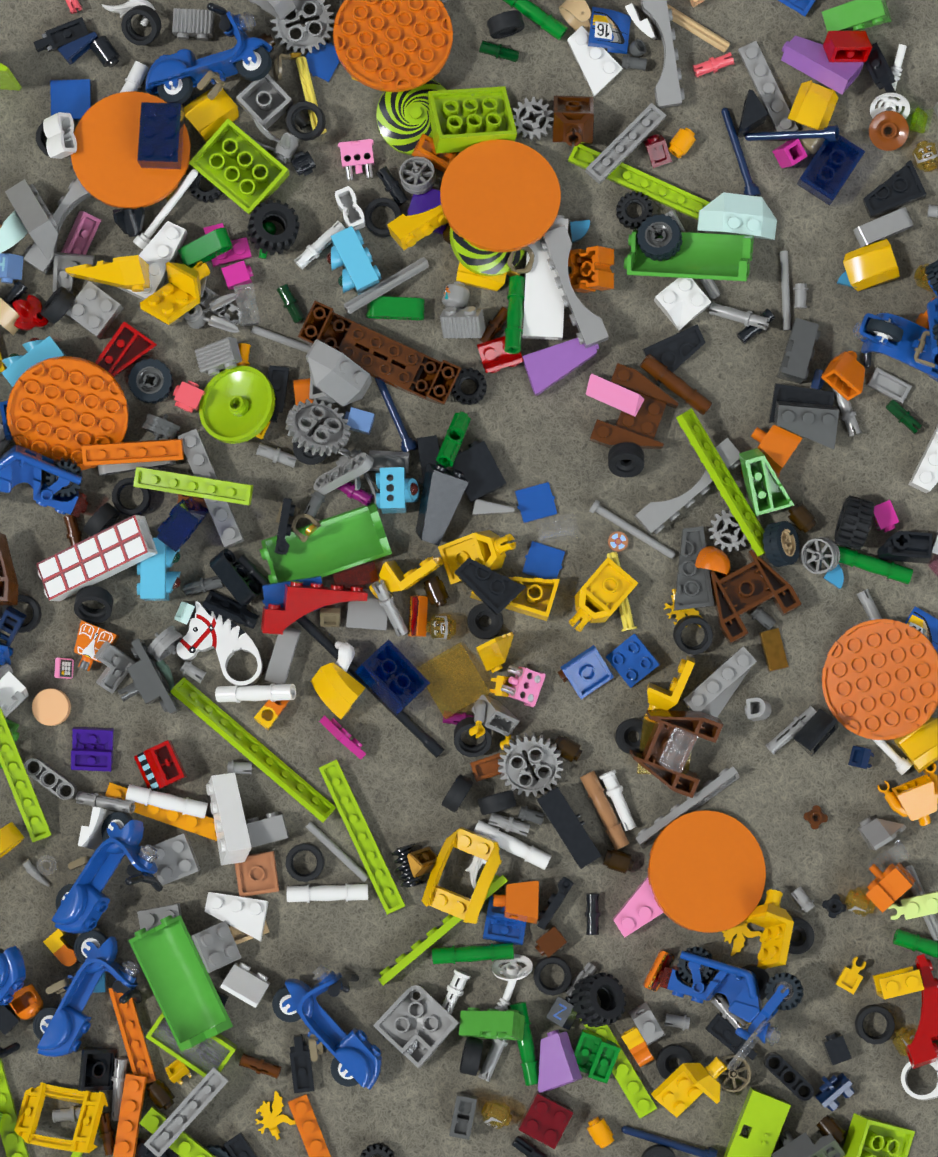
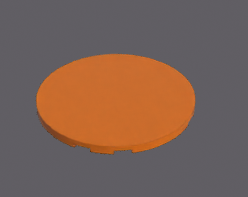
M344 0L334 21L333 41L339 61L345 70L357 81L380 91L402 92L426 84L441 71L451 52L453 28L450 16L441 0Z
M130 91L116 93L103 98L85 112L74 131L77 151L71 154V160L75 174L89 194L112 207L137 209L158 203L177 188L189 166L191 143L188 130L182 118L170 104L148 93Z
M496 139L482 141L460 152L447 167L440 188L442 212L452 230L459 237L470 242L472 246L492 252L517 251L539 241L554 224L561 201L559 181L549 162L529 146L511 140Z
M60 356L34 364L18 378L10 392L6 417L12 439L16 445L54 460L60 461L61 458H64V460L71 459V462L74 463L75 461L82 471L95 468L98 465L83 466L81 446L85 444L123 442L127 431L129 412L124 392L109 372L96 363L83 358Z
M875 619L853 626L835 641L827 654L823 667L822 689L829 710L846 729L864 738L881 741L894 740L915 732L930 719L938 706V653L933 644L920 631L900 621Z
M695 811L673 820L659 833L650 851L648 880L655 901L672 921L691 931L715 933L737 926L754 911L764 891L766 867L763 853L757 840L741 822L717 811Z

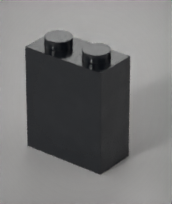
M479 440L469 444V449L463 452L460 449L452 466L453 469L463 472L464 477L469 482L465 493L470 503L506 485V481L485 441L480 443Z

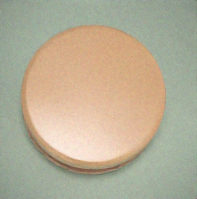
M44 689L34 697L32 702L34 717L38 722L47 726H56L63 723L71 711V703L68 696L58 689Z

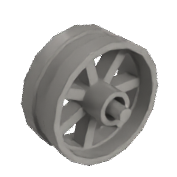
M419 156L411 157L400 166L399 175L405 191L419 195L430 191L435 185V170L429 159ZM427 168L431 170V172H424V171H425ZM405 174L410 176L406 179H403Z
M819 537L809 540L803 546L801 560L804 567L811 573L823 574L837 567L840 561V551L833 540L828 537ZM820 541L826 544L823 549H821ZM814 542H815L816 550H814V549L811 548V546H812V544H813ZM828 548H830L832 554H829ZM829 557H832L831 564L827 561ZM811 562H817L816 567ZM822 562L827 567V569L821 570Z
M170 626L160 634L155 633L156 638L149 645L147 651L160 662L169 654L175 655L177 653L175 651L177 644L184 636L174 626Z

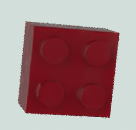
M536 1091L518 1126V1130L555 1149L574 1112L571 1108Z

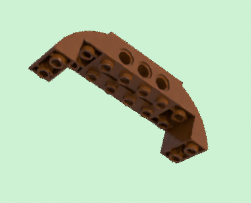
M314 301L298 335V338L310 346L317 339L340 351L373 378H377L408 394L441 405H445L461 371L460 367L445 360L440 362L334 313L333 308Z

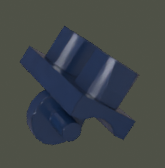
M843 1073L837 1077L833 1075L829 1080L823 1076L821 1079L824 1084L819 1087L821 1091L815 1097L824 1108L827 1107L834 1111L840 1104L836 1098L841 1094L845 1098H849L854 1094V1090L851 1086V1081Z

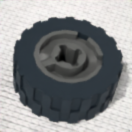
M656 214L646 218L647 220L643 221L638 228L637 234L638 244L642 253L654 261L668 260L670 257H674L677 251L679 252L683 242L682 233L677 222L672 217L665 216L664 214ZM662 235L663 239L657 238V236Z
M153 358L143 359L141 362H137L130 370L128 385L138 400L147 404H156L159 401H164L163 399L169 396L170 391L172 392V385H174L173 375L170 369L160 360H153ZM149 378H154V385L147 383Z

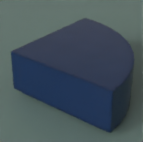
M815 370L811 383L812 389L820 390L825 382L821 378L824 373L823 370Z

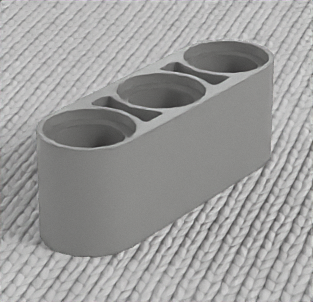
M906 207L865 223L853 231L862 248L908 230L914 225Z
M287 627L283 631V635L278 634L265 681L275 684L286 683L301 630Z
M30 758L25 762L24 766L27 774L62 800H70L76 796V785L39 758ZM34 761L39 764V770L36 773L30 770V764ZM49 773L55 776V782L52 785L46 781ZM65 785L70 786L72 789L68 797L62 793Z

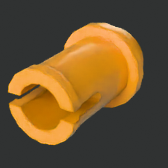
M238 343L242 362L236 363V365L249 366L248 360L251 345Z

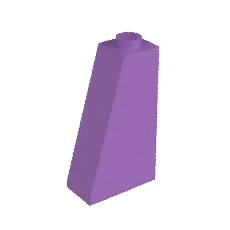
M796 35L790 42L786 41L782 48L784 53L781 61L842 95L859 76L865 63L829 62L823 44Z
M578 338L522 356L534 395H540L596 356L599 345L596 344L585 349L584 344L580 345Z

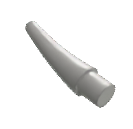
M26 859L22 863L26 871L37 881L50 887L51 884L39 873L34 864L29 859Z

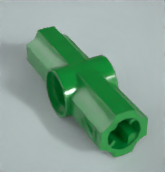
M455 413L436 458V461L445 467L453 466L471 421L467 413Z

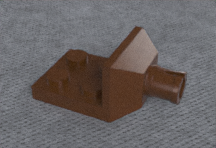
M554 96L553 142L567 143L569 146H572V143H574V146H578L580 143L592 144L594 124L593 97Z

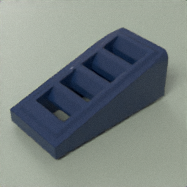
M92 32L59 47L57 50L70 65L90 50V45L99 37L95 32Z
M10 606L5 609L0 619V631L2 629L11 635L9 637L0 632V638L7 641L6 644L0 641V645L10 648L27 615ZM5 622L14 626V629L6 626Z

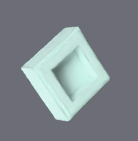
M182 601L174 620L187 625L195 606Z

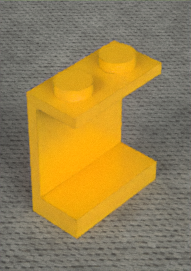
M913 966L872 975L876 993L883 999L924 990L919 969L913 970Z

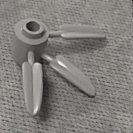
M256 117L254 122L257 128L267 138L278 143L276 148L260 143L254 138L252 139L266 151H273V155L276 156L275 159L280 163L291 162L299 146V139L289 132L284 133L280 139L277 138Z
M207 277L200 280L201 297L205 290ZM230 293L209 302V307L204 310L198 304L183 314V317L193 329L202 328L207 321L208 325L238 333L239 328L233 323L214 315L207 318L205 313L210 310L214 312L238 299L239 295Z
M340 448L338 453L343 456L339 457L336 465L339 466L363 452L361 450L357 451L356 448L352 451ZM366 472L363 475L368 481L376 504L377 492L371 477ZM360 477L355 478L356 491L360 490L361 487Z

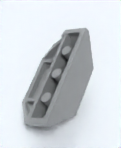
M317 339L306 355L313 385L340 406H346L362 399L372 383L368 372L340 351Z

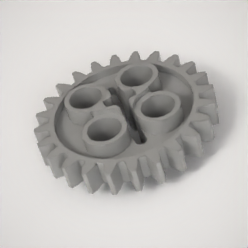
M292 0L296 6L294 9L296 17L289 20L284 17L282 20L278 18L270 20L272 24H276L271 30L273 32L278 31L275 39L282 38L280 45L286 43V50L288 51L293 47L294 53L301 49L302 55H304L305 49H308L311 54L312 47L320 50L319 43L326 45L324 38L331 39L328 31L333 32V28L329 24H334L335 21L329 19L334 13L327 11L331 5L324 6L326 0ZM308 4L315 7V12L311 15L304 12V7ZM320 16L318 20L306 22L304 27L301 24L286 28V24L299 22L300 17H304L307 20ZM318 24L321 28L320 32L312 34L309 31L310 26ZM293 29L301 31L299 39L291 38L290 33Z
M306 399L305 403L300 401L298 406L294 405L292 410L289 411L285 421L287 423L285 429L289 430L288 436H293L292 442L299 443L298 448L305 447L304 452L312 450V455L319 452V455L322 457L325 452L330 456L332 452L337 454L338 450L344 448L351 434L349 430L351 427L347 425L348 419H343L344 413H337L339 408L332 409L331 403L326 406L323 400L318 404L316 399L312 403Z
M524 733L523 739L516 735V742L510 739V746L504 744V751H500L501 758L498 759V764L501 765L498 767V772L502 773L500 775L501 780L506 779L505 786L511 784L512 791L517 788L518 795L525 791L526 797L529 796L530 792H533L536 797L537 791L545 794L544 788L552 790L551 783L554 785L558 784L556 778H561V772L559 771H563V765H561L563 757H559L561 751L556 750V743L550 745V738L543 741L542 734L539 738H536L535 733H533L531 738H528L527 733ZM522 750L527 752L530 764L534 765V772L539 778L538 780L535 779L532 768L527 764V757ZM539 750L541 753L538 755L531 754V751ZM518 757L521 758L522 761L516 763L512 759ZM541 767H547L549 770L547 772H541L539 769ZM522 775H529L530 778L527 779V780H524V779L521 778V776H522Z

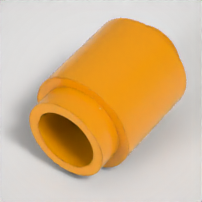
M680 128L670 141L668 151L677 158H681L682 155L685 156L696 141L695 133L688 128Z
M597 1116L588 1122L589 1126L586 1129L595 1144L599 1145L601 1149L614 1142V1134L604 1118L599 1119Z

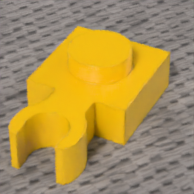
M857 956L852 959V967L850 969L847 967L843 968L835 983L853 995L863 979V976L858 973L866 966L865 961H863L861 966L856 965Z

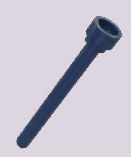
M723 108L721 113L745 183L744 195L758 197L761 193L759 187L752 181L729 109Z
M829 125L824 130L747 133L745 139L747 141L824 138L832 142L839 140L838 125Z
M374 378L402 439V451L417 450L416 441L409 438L385 382Z
M623 1126L621 1129L624 1134L695 1156H717L718 1149L697 1148L629 1126Z

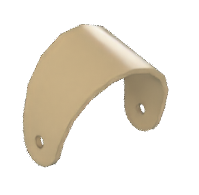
M566 0L559 7V11L565 21L575 31L584 26L585 30L590 33V22L588 19L591 16V11L586 1Z

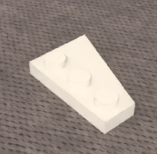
M583 26L567 39L571 51L583 72V76L595 97L623 68L604 48L588 46L589 33Z
M208 892L205 913L222 922L226 920L228 925L261 942L269 902Z

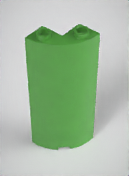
M635 229L629 235L628 245L631 246V252L624 259V269H627V275L747 281L750 261H752L754 235L681 232L683 242L679 252L677 251L674 257L672 256L670 259L662 261L651 260V258H647L642 253L637 239L638 229ZM659 235L657 238L663 239V236Z
M375 502L368 506H362L318 521L321 526L310 535L306 542H302L292 530L291 535L286 537V541L290 545L287 555L275 554L277 536L262 540L263 548L259 549L263 561L267 560L271 574L268 575L270 584L318 576L322 578L392 554ZM312 524L297 528V530L306 536L305 531Z
M170 915L160 920L162 924L148 931L146 928L135 932L136 937L128 941L182 1052L233 1027L181 915L172 918Z

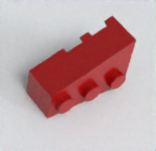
M123 322L95 363L115 377L156 347L157 344L126 322Z

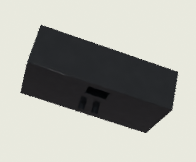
M557 786L536 799L580 869L601 857V854L582 826L585 822L578 820L581 816L579 813L575 815Z

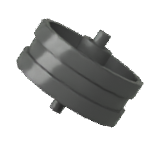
M147 414L146 421L142 426L143 429L156 436L154 440H159V438L177 439V434L181 429L180 426L167 419L169 416L167 414L164 417Z

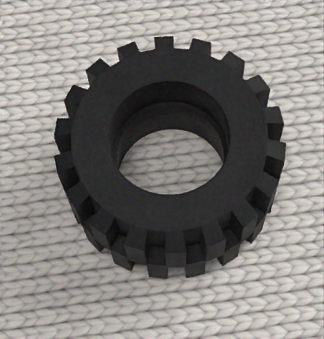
M268 200L267 204L265 202L260 203L259 207L256 206L249 219L247 234L250 237L251 244L255 243L257 250L259 248L263 249L262 253L264 254L268 251L270 255H274L275 252H278L279 255L284 250H289L290 246H293L299 231L300 222H298V215H294L295 210L293 208L289 209V204L284 203V205L280 204V200H276V203H273V200ZM267 220H275L283 226L284 232L279 235L269 234L263 228L262 223Z
M851 495L845 499L835 530V544L857 550L863 547L874 514V503L872 501Z
M606 973L594 974L578 980L579 983L574 985L575 990H572L571 993L573 995L571 1003L574 1005L572 1009L573 1012L576 1011V1017L582 1019L581 1023L584 1025L588 1024V1027L604 1026L616 1022V1020L622 1017L621 1014H624L625 1009L623 1007L626 1006V1001L624 1000L626 994L622 991V984L619 985V980L617 978L613 979V975H606ZM597 994L601 1001V1007L597 1001Z

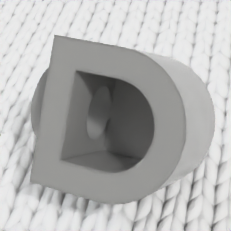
M757 697L746 699L745 714L749 720H764L770 716L772 708L768 701Z

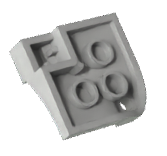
M414 985L408 988L373 1026L420 1069L457 1027L459 1022L423 987ZM415 992L420 993L418 1000H415L413 997Z

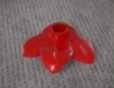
M29 294L26 300L20 299L12 303L13 308L20 315L14 323L15 327L29 331L34 327H44L48 323V320L40 314L42 304L37 297Z

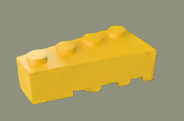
M508 577L510 580L526 586V588L505 609L547 621L560 579ZM473 591L471 592L470 598L482 601Z

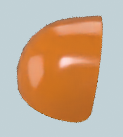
M715 546L703 548L699 552L695 563L697 568L717 571L722 576H728L730 573L731 565L727 554Z

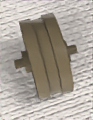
M732 1054L721 1057L720 1060L728 1069L722 1073L727 1075V1077L720 1083V1087L729 1092H738L747 1087L751 1079V1069L747 1061L740 1056ZM734 1058L732 1068L729 1067L725 1061L726 1059ZM739 1059L745 1066L735 1069ZM747 1069L746 1079L738 1075L739 1072ZM730 1078L733 1089L724 1086ZM736 1078L744 1081L739 1087H736Z

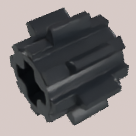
M300 151L291 160L299 176L303 174L307 176L313 172L312 169L316 168L308 151L305 153Z

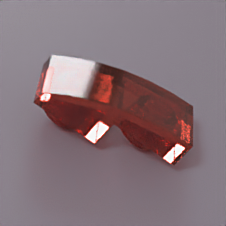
M374 562L357 565L333 574L335 584L343 585V589H351V586L366 585L379 580Z

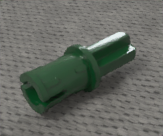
M482 40L479 49L480 53L494 56L496 59L502 58L517 62L519 58L518 51L502 47V44L497 45Z
M288 284L279 287L277 292L285 304L283 307L287 308L295 324L302 322L305 317L297 304L298 300L294 298Z
M891 400L886 405V409L898 419V423H903L913 434L918 430L912 424L919 429L923 425L910 414L909 410L906 411L895 400Z

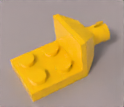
M200 261L197 265L190 268L185 264L167 262L166 270L169 283L141 301V309L168 325L191 310L201 300L200 280L210 274V269L206 263Z
M486 530L475 532L438 546L450 584L461 582L454 572L468 558L491 570L502 568L506 557L505 552L516 548V542L507 544V542L514 540L513 535L507 534L500 538L494 532Z
M428 557L419 564L421 566L419 569H411L404 574L395 560L388 561L381 568L379 582L381 579L384 580L390 592L403 591L421 581L442 566L444 562L441 557ZM371 584L369 586L371 592L377 599H379Z
M607 557L574 596L577 613L569 620V624L573 627L577 621H580L575 630L581 632L588 622H606L637 586L638 582Z
M687 655L686 659H681L677 668L679 675L677 678L673 677L669 691L650 682L648 683V710H669L678 703L695 665V658ZM647 714L644 715V718H645V719H647V720H649V721H651V722H653V723L656 722V721H654V720L649 719V717L647 716Z
M772 889L767 890L765 903L757 906L750 916L744 920L765 928L761 936V949L757 956V967L762 969L786 965L794 921L786 909L780 907L783 893Z
M717 1056L706 1067L701 1063H683L651 1095L676 1118L703 1092L718 1104L720 1102V1083L717 1081V1078L728 1068Z

